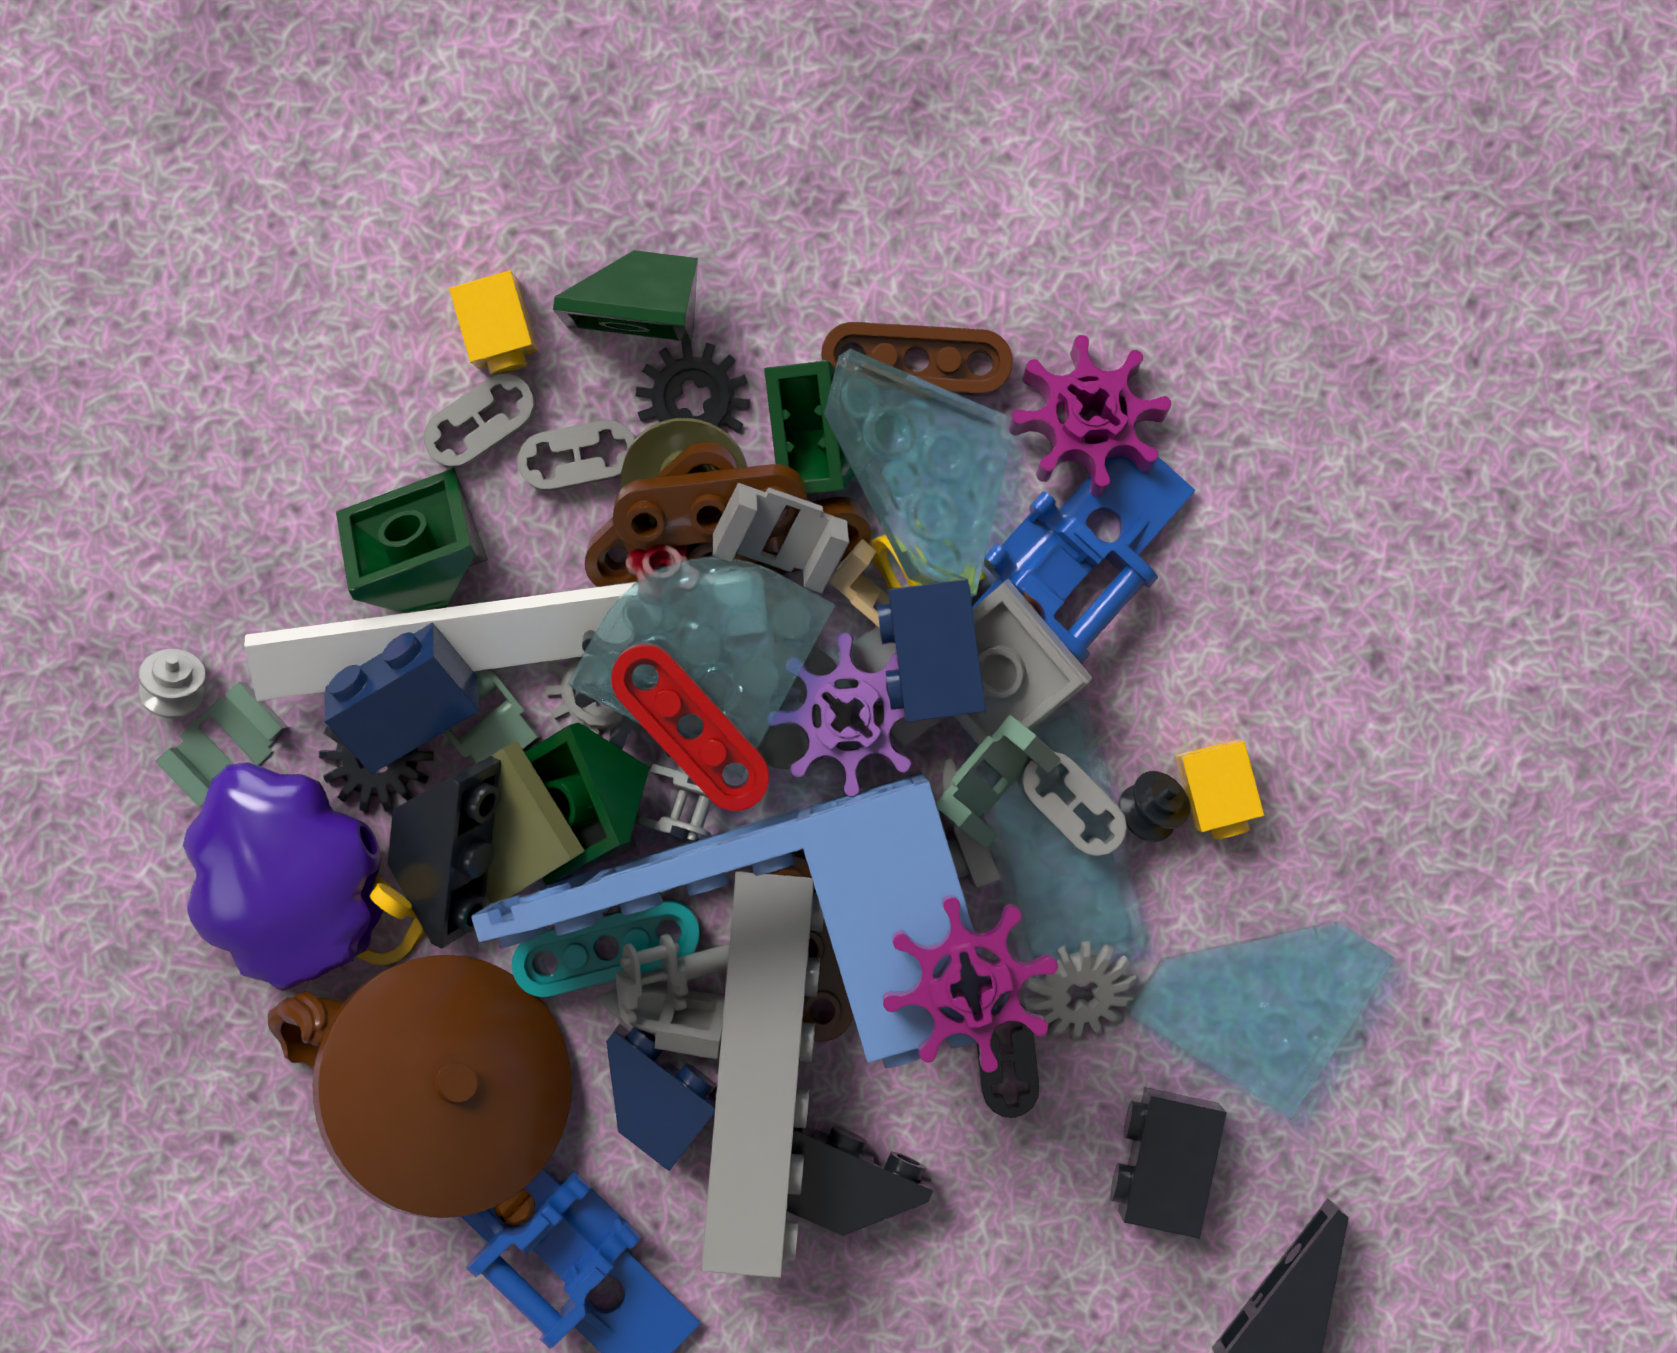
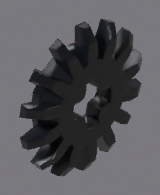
M683 341L681 342L683 358L674 360L666 347L658 352L667 365L661 372L646 364L642 372L654 379L655 382L653 388L636 387L637 397L650 398L652 401L651 408L637 412L640 421L656 417L659 422L675 418H692L711 423L719 428L726 424L732 429L740 431L743 423L730 416L732 408L749 409L750 399L735 398L733 389L741 387L748 382L745 374L729 379L725 373L736 361L730 354L717 365L711 361L716 345L706 343L702 357H694L691 342ZM687 380H693L697 388L708 387L711 392V398L703 402L704 413L699 416H692L688 408L677 409L674 398L683 394L681 384Z
M329 726L324 731V735L338 744L336 750H320L319 759L336 760L338 768L324 774L323 778L327 784L341 777L345 780L346 784L337 796L342 802H345L354 790L360 792L359 810L369 811L372 796H379L384 812L393 810L390 794L398 792L406 801H409L415 797L406 785L409 780L413 779L426 785L430 777L416 770L418 761H434V751H418V748L387 765L388 769L385 772L379 774L377 771L371 775L365 767L361 766L359 760Z

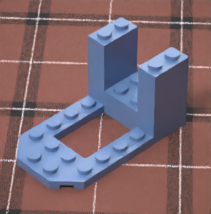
M922 772L860 790L855 796L843 795L713 834L709 838L703 837L697 839L696 842L690 841L539 887L540 891L521 898L517 895L489 904L471 916L479 942L497 938L500 948H504L538 937V933L547 930L546 926L554 924L557 935L596 924V920L602 918L603 913L608 912L610 907L620 904L623 916L650 909L662 904L661 892L686 884L689 896L729 884L726 877L727 872L751 864L755 876L777 871L795 864L792 853L803 849L867 1063L882 1059L885 1068L905 1065L920 1059L918 1047L931 1034L934 1026L931 1013L919 1005H906L895 1012H888L883 1006V995L885 992L908 990L918 982L921 975L919 961L912 954L894 948L892 942L893 934L898 930H903L916 943L922 945H934L940 942L949 930V917L942 905V899L949 894L955 895L960 902L961 923L968 930L974 932L931 786ZM962 952L959 956L962 966L960 969L961 980L951 984L950 990L962 989L966 999L970 1002L972 1012L977 1013L980 1010L977 999L979 996L978 986L983 982L989 981L988 976H978L968 960L967 952ZM944 955L939 960L933 974L938 973L949 957L948 955ZM996 1003L994 1004L991 1010H995L997 1008ZM941 1007L951 1016L956 1018L963 1016L950 1007ZM963 1033L952 1034L944 1039L949 1040L951 1048H959L977 1043L971 1036Z

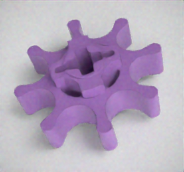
M841 633L837 637V644L841 654L840 663L830 674L817 675L812 673L804 665L801 658L796 656L786 661V669L801 677L804 681L807 697L802 707L796 711L788 712L778 709L770 711L767 714V722L771 726L786 722L797 723L808 733L810 743L807 753L791 766V773L794 776L802 777L807 772L812 761L817 757L832 756L838 759L845 767L846 782L844 792L848 796H855L861 789L857 775L858 764L866 755L873 753L885 755L890 758L899 772L908 771L912 762L910 757L895 749L890 738L893 724L900 718L905 717L904 708L891 710L886 671L898 669L896 652L892 654L886 667L881 671L875 673L864 672L857 668L852 659L853 636L849 633ZM851 678L858 680L859 684L857 687L841 688L837 686L836 681ZM826 692H829L835 699L839 698L846 704L855 698L859 699L864 705L859 716L865 722L864 725L872 731L873 735H868L863 729H858L852 724L843 730L838 728L834 721L837 719L839 712L833 706L834 703L826 697ZM877 701H881L883 704V724H879L876 720L875 704ZM815 704H818L821 708V727L815 724ZM858 741L862 744V747L843 749L839 746V743Z

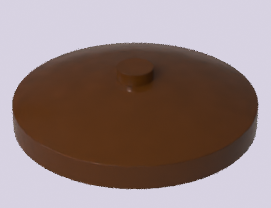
M433 955L398 964L377 974L354 991L341 1005L327 1027L317 1052L312 1085L313 1105L320 1135L328 1153L345 1177L362 1193L392 1210L408 1215L426 1218L462 1217L480 1213L509 1200L533 1181L546 1166L557 1148L568 1119L572 1090L571 1067L563 1036L552 1014L539 997L525 992L517 984L513 974L486 961L467 956Z

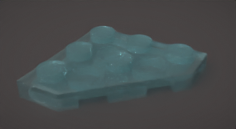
M847 350L838 357L824 415L908 579L923 585L968 579L970 597L976 596L1012 439V434L1008 429L1011 417L855 350Z
M1338 921L1328 922L1161 958L1127 1012L1291 1119L1395 957Z

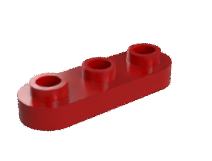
M641 643L623 651L613 666L611 684L614 694L624 707L714 804L729 811H741L757 804L765 795L769 784L767 763L757 748L665 649L654 644ZM646 664L656 669L659 679L653 687L641 688L635 684L632 673L638 666ZM686 714L699 716L704 724L701 733L694 737L682 735L677 727L678 721L682 716ZM731 763L744 765L748 770L747 779L742 784L736 786L726 783L722 773L727 765Z

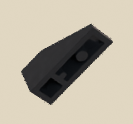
M1328 1198L1212 1346L1214 1353H1322L1349 1219L1334 1202Z

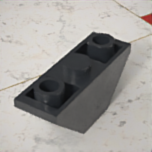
M492 756L446 779L394 808L392 811L388 866L406 899L411 903L412 909L431 944L441 949L466 933L474 931L475 928L471 916L487 906L485 893L488 867L494 852L491 844L494 816L500 800L498 782L501 760Z
M832 1126L829 1135L815 1129L813 1136L802 1133L803 1128H793L791 1154L804 1155L801 1194H788L787 1212L845 1236L929 1202L933 1193L932 1179L923 1176L926 1167L915 1159L891 1151L883 1168L874 1164V1154L864 1150L867 1141L851 1131Z

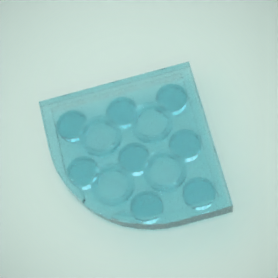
M710 556L677 562L646 575L617 599L598 626L567 685L639 723L614 694L611 684L613 666L619 655L633 645L649 643L660 646L681 665L758 749L836 605L778 572L747 560L737 558L724 560ZM646 664L638 666L632 673L633 681L641 688H651L659 679L656 669ZM695 714L682 716L677 724L679 732L686 737L697 736L701 733L704 726L701 718ZM731 763L724 768L741 778L746 771V767L740 763Z

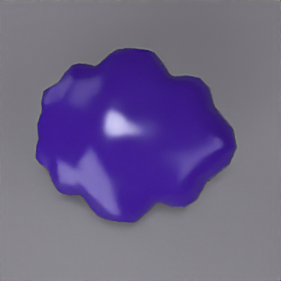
M249 762L225 766L212 779L201 812L188 826L183 841L187 858L196 872L187 902L188 916L200 937L207 943L231 953L241 975L268 982L281 991L299 986L305 981L317 979L334 968L342 967L353 961L355 956L365 952L370 946L371 931L377 925L383 913V909L370 898L381 865L379 846L372 830L366 823L349 815L334 811L329 804L327 793L321 783L303 774H280Z

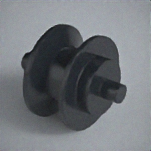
M1148 771L1140 775L1133 786L1128 787L1122 792L1118 807L1125 816L1127 828L1134 835L1148 842H1161L1167 839L1172 834L1174 828H1178L1186 822L1190 814L1189 799L1182 786L1171 776L1159 771Z

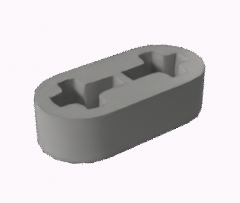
M499 373L486 379L438 412L428 422L424 431V444L428 454L436 462L450 468H462L472 464L522 430L533 419L536 411V397L532 388L522 378L511 373ZM503 387L509 393L516 392L517 390L521 391L523 397L516 403L517 409L520 412L517 417L510 419L504 413H500L486 422L481 416L496 405L497 400L493 393L498 388ZM473 420L477 422L479 427L463 439L467 447L463 454L458 455L452 449L440 451L438 444L445 439L444 433L441 430L445 424L450 423L457 429H460Z
M600 420L541 432L529 437L522 444L518 453V469L521 476L531 486L542 491H555L621 477L622 465L627 451L617 455L618 465L607 467L605 460L601 457L583 460L582 450L601 445V434L605 432H612L616 441H626L627 451L636 438L624 424L615 420ZM544 444H549L551 451L555 454L573 452L574 462L559 464L555 467V477L552 479H545L543 472L531 470L530 460L539 457V447Z
M1054 752L1061 758L1054 768L1059 764L1065 768L1067 772L1062 776L1061 781L1074 795L1066 804L1051 791L1044 793L1042 796L1038 795L1035 788L1039 785L1040 779L1035 771L1039 766L1029 759L1021 775L1023 792L1075 847L1086 854L1100 856L1109 854L1120 846L1125 838L1127 828L1124 814L1072 759L1062 753ZM1080 803L1096 815L1102 814L1105 810L1109 812L1111 818L1108 820L1106 827L1111 832V835L1107 840L1103 842L1096 837H1092L1085 842L1080 835L1084 832L1086 826L1073 812Z

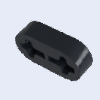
M1000 995L998 997L997 1001L995 1002L997 1007L1000 1005L1005 995ZM1019 1000L1021 1006L1024 1009H1026L1024 1004ZM1021 1023V1027L1011 1029L1012 1050L1000 1051L999 1038L996 1032L993 1031L990 1045L998 1062V1067L993 1072H985L979 1062L978 1042L976 1043L981 1090L985 1102L994 1113L1002 1117L1016 1118L1025 1115L1034 1107L1039 1098V1077L1034 1033L1024 1023ZM1013 1060L1014 1073L1017 1080L1022 1082L1028 1081V1090L1018 1092L1017 1103L1006 1104L1003 1094L992 1093V1085H998L1003 1081L1001 1062Z

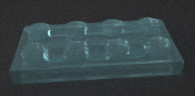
M1087 699L1062 704L1030 731L1037 735L1053 752L1062 753L1072 759L1111 799ZM962 729L968 756L970 757L979 745L965 729ZM984 759L973 771L992 789L1003 777ZM1061 764L1052 769L1049 774L1038 767L1035 773L1038 775L1040 783L1035 790L1040 796L1051 791L1066 804L1074 795L1061 781L1062 776L1067 772ZM1021 772L989 812L984 811L983 813L985 823L998 833L990 845L1000 876L999 881L1005 905L1013 904L1022 913L1021 920L1011 929L1019 960L1032 961L1044 954H1051L1058 961L1060 957L1056 950L1057 948L1065 945L1069 955L1080 953V944L1084 941H1090L1091 953L1095 955L1099 954L1105 944L1113 947L1112 955L1146 947L1147 942L1122 843L1111 853L1100 856L1086 854L1075 847L1027 798L1022 789ZM1082 803L1073 810L1086 826L1084 832L1080 835L1085 842L1092 837H1096L1103 842L1109 838L1111 832L1107 829L1106 824L1111 815L1108 811L1105 810L1102 814L1096 815L1090 812Z

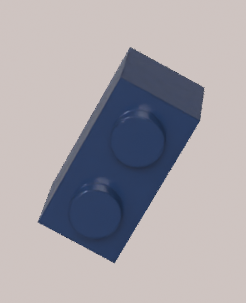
M968 579L888 589L889 604L877 605L882 645L895 643L898 669L886 671L891 710L904 708L906 722L986 712Z
M433 622L414 634L407 632L399 635L386 646L381 654L361 666L351 665L344 668L334 676L325 689L324 722L371 775L479 711L477 675Z

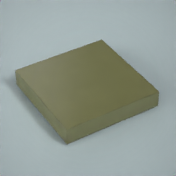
M517 741L492 755V757L501 760L498 782L500 800L495 811L491 842L494 852L488 867L485 893L491 904L513 896L584 852L580 842Z

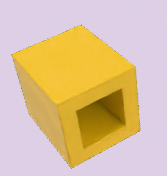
M511 270L449 288L469 361L477 369L488 367L490 375L513 372L527 366L526 355L539 352L518 278Z
M1235 739L1175 755L1183 789L1189 799L1190 816L1195 830L1200 832L1211 830L1213 840L1223 839L1250 831L1248 820L1264 816L1245 741Z

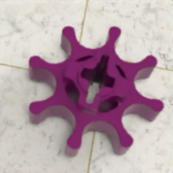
M1078 335L1074 339L1070 350V356L1075 366V370L1070 374L1063 376L1054 375L1048 372L1038 360L1032 359L1028 361L1022 380L1024 384L1039 390L1044 396L1046 405L1036 411L1015 410L1008 429L1014 436L1029 431L1039 432L1050 441L1052 452L1041 459L1036 472V477L1039 481H1049L1055 467L1060 463L1077 461L1083 464L1090 473L1091 495L1101 497L1104 495L1110 482V477L1105 468V461L1115 456L1126 457L1132 460L1143 473L1149 472L1158 457V451L1138 439L1134 426L1142 421L1163 422L1170 410L1171 400L1167 396L1153 400H1142L1135 397L1129 390L1127 380L1137 374L1143 361V355L1140 351L1132 350L1124 365L1119 369L1104 371L1095 367L1090 361L1088 355L1089 338L1085 335ZM1091 409L1100 415V417H1092L1089 422L1080 416L1086 415Z
M949 894L942 899L943 908L949 917V930L940 942L934 945H922L916 943L903 930H898L893 934L892 942L894 948L912 954L921 965V975L918 982L908 990L885 992L883 995V1006L886 1011L895 1012L906 1005H919L931 1013L934 1020L931 1034L918 1047L919 1056L924 1062L930 1063L935 1060L939 1045L946 1037L952 1034L963 1033L971 1036L978 1042L980 1051L979 1062L985 1072H993L997 1069L998 1062L991 1049L990 1039L993 1031L1000 1024L1006 1021H1018L1024 1023L1036 1036H1043L1047 1033L1048 1024L1045 1018L1039 1014L1029 1012L1021 1006L1019 991L1022 984L1031 976L1056 973L1058 963L1051 954H1044L1032 961H1021L1009 954L1006 946L1009 931L1022 918V913L1017 906L1013 904L1006 905L1002 911L999 923L992 930L985 933H975L968 930L961 923L960 902L955 895ZM984 947L995 953L998 959H989L977 952V949ZM962 952H967L968 960L978 976H989V981L983 982L978 986L979 996L977 999L980 1010L977 1013L972 1012L970 1002L966 999L962 989L950 990L951 984L961 980L960 969L962 966L959 956ZM944 955H948L949 957L938 973L933 974L939 960ZM1003 992H1006L1000 1005L995 1010H991L998 997ZM941 1007H950L963 1016L961 1018L951 1016Z

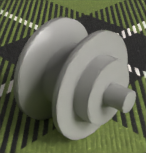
M165 649L149 655L142 662L139 669V680L141 683L139 698L142 705L149 712L164 718H180L195 712L201 706L205 695L203 686L205 669L196 656L179 649Z

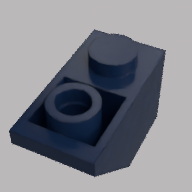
M618 1024L606 1041L618 1132L670 1171L715 1113L716 1098L711 1092L716 1086L705 1074L688 1063H685L681 1070L670 1062L663 1068L655 1062L663 1050L654 1048L655 1036L653 1034L641 1031L635 1027L629 1032L621 1024Z

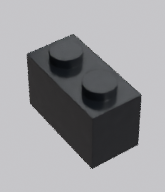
M1144 1087L1141 1102L1130 1101L1123 1134L1125 1139L1133 1140L1128 1165L1117 1163L1110 1192V1200L1119 1203L1118 1212L1124 1223L1200 1239L1227 1114L1219 1103Z

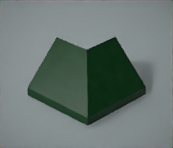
M633 250L554 297L553 311L565 326L570 328L675 341H689L692 343L698 258Z
M454 468L336 511L348 591L353 600L401 613L446 608L468 567L488 560Z
M579 722L566 726L524 752L584 849L583 853L542 877L545 885L555 883L637 847L632 830L648 777L649 766Z

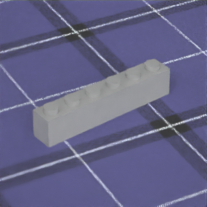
M736 872L701 1272L781 1278L782 1260L795 1261L798 1221L786 1220L788 1194H801L804 1155L791 1154L793 1128H806L809 1089L797 1088L799 1062H812L815 1023L802 1022L804 996L817 997L820 958L808 957L810 931L822 932L824 920L817 893L813 892L814 883L812 878L771 874L755 876L754 873Z

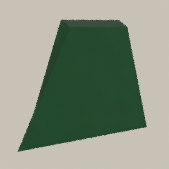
M828 360L764 368L775 463L788 466L799 473L806 484L807 494L844 490L892 430V415Z

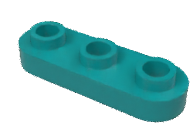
M669 899L662 900V904L629 915L623 916L622 911L603 915L602 918L596 920L594 925L562 935H557L555 928L538 933V937L518 945L512 958V973L517 984L525 992L537 997H550L616 980V972L624 970V967L622 968L620 965V958H623V947L625 945H633L636 952L659 946L660 938L657 934L659 923L664 920H673L681 929L679 940L674 942V944L678 943L680 947L677 958L692 954L699 943L701 936L700 922L695 912L688 905ZM605 935L614 937L619 943V953L611 959L601 957L596 950L598 938ZM548 951L555 955L558 966L554 973L542 974L537 970L535 957L539 952ZM661 959L640 965V973L660 969Z

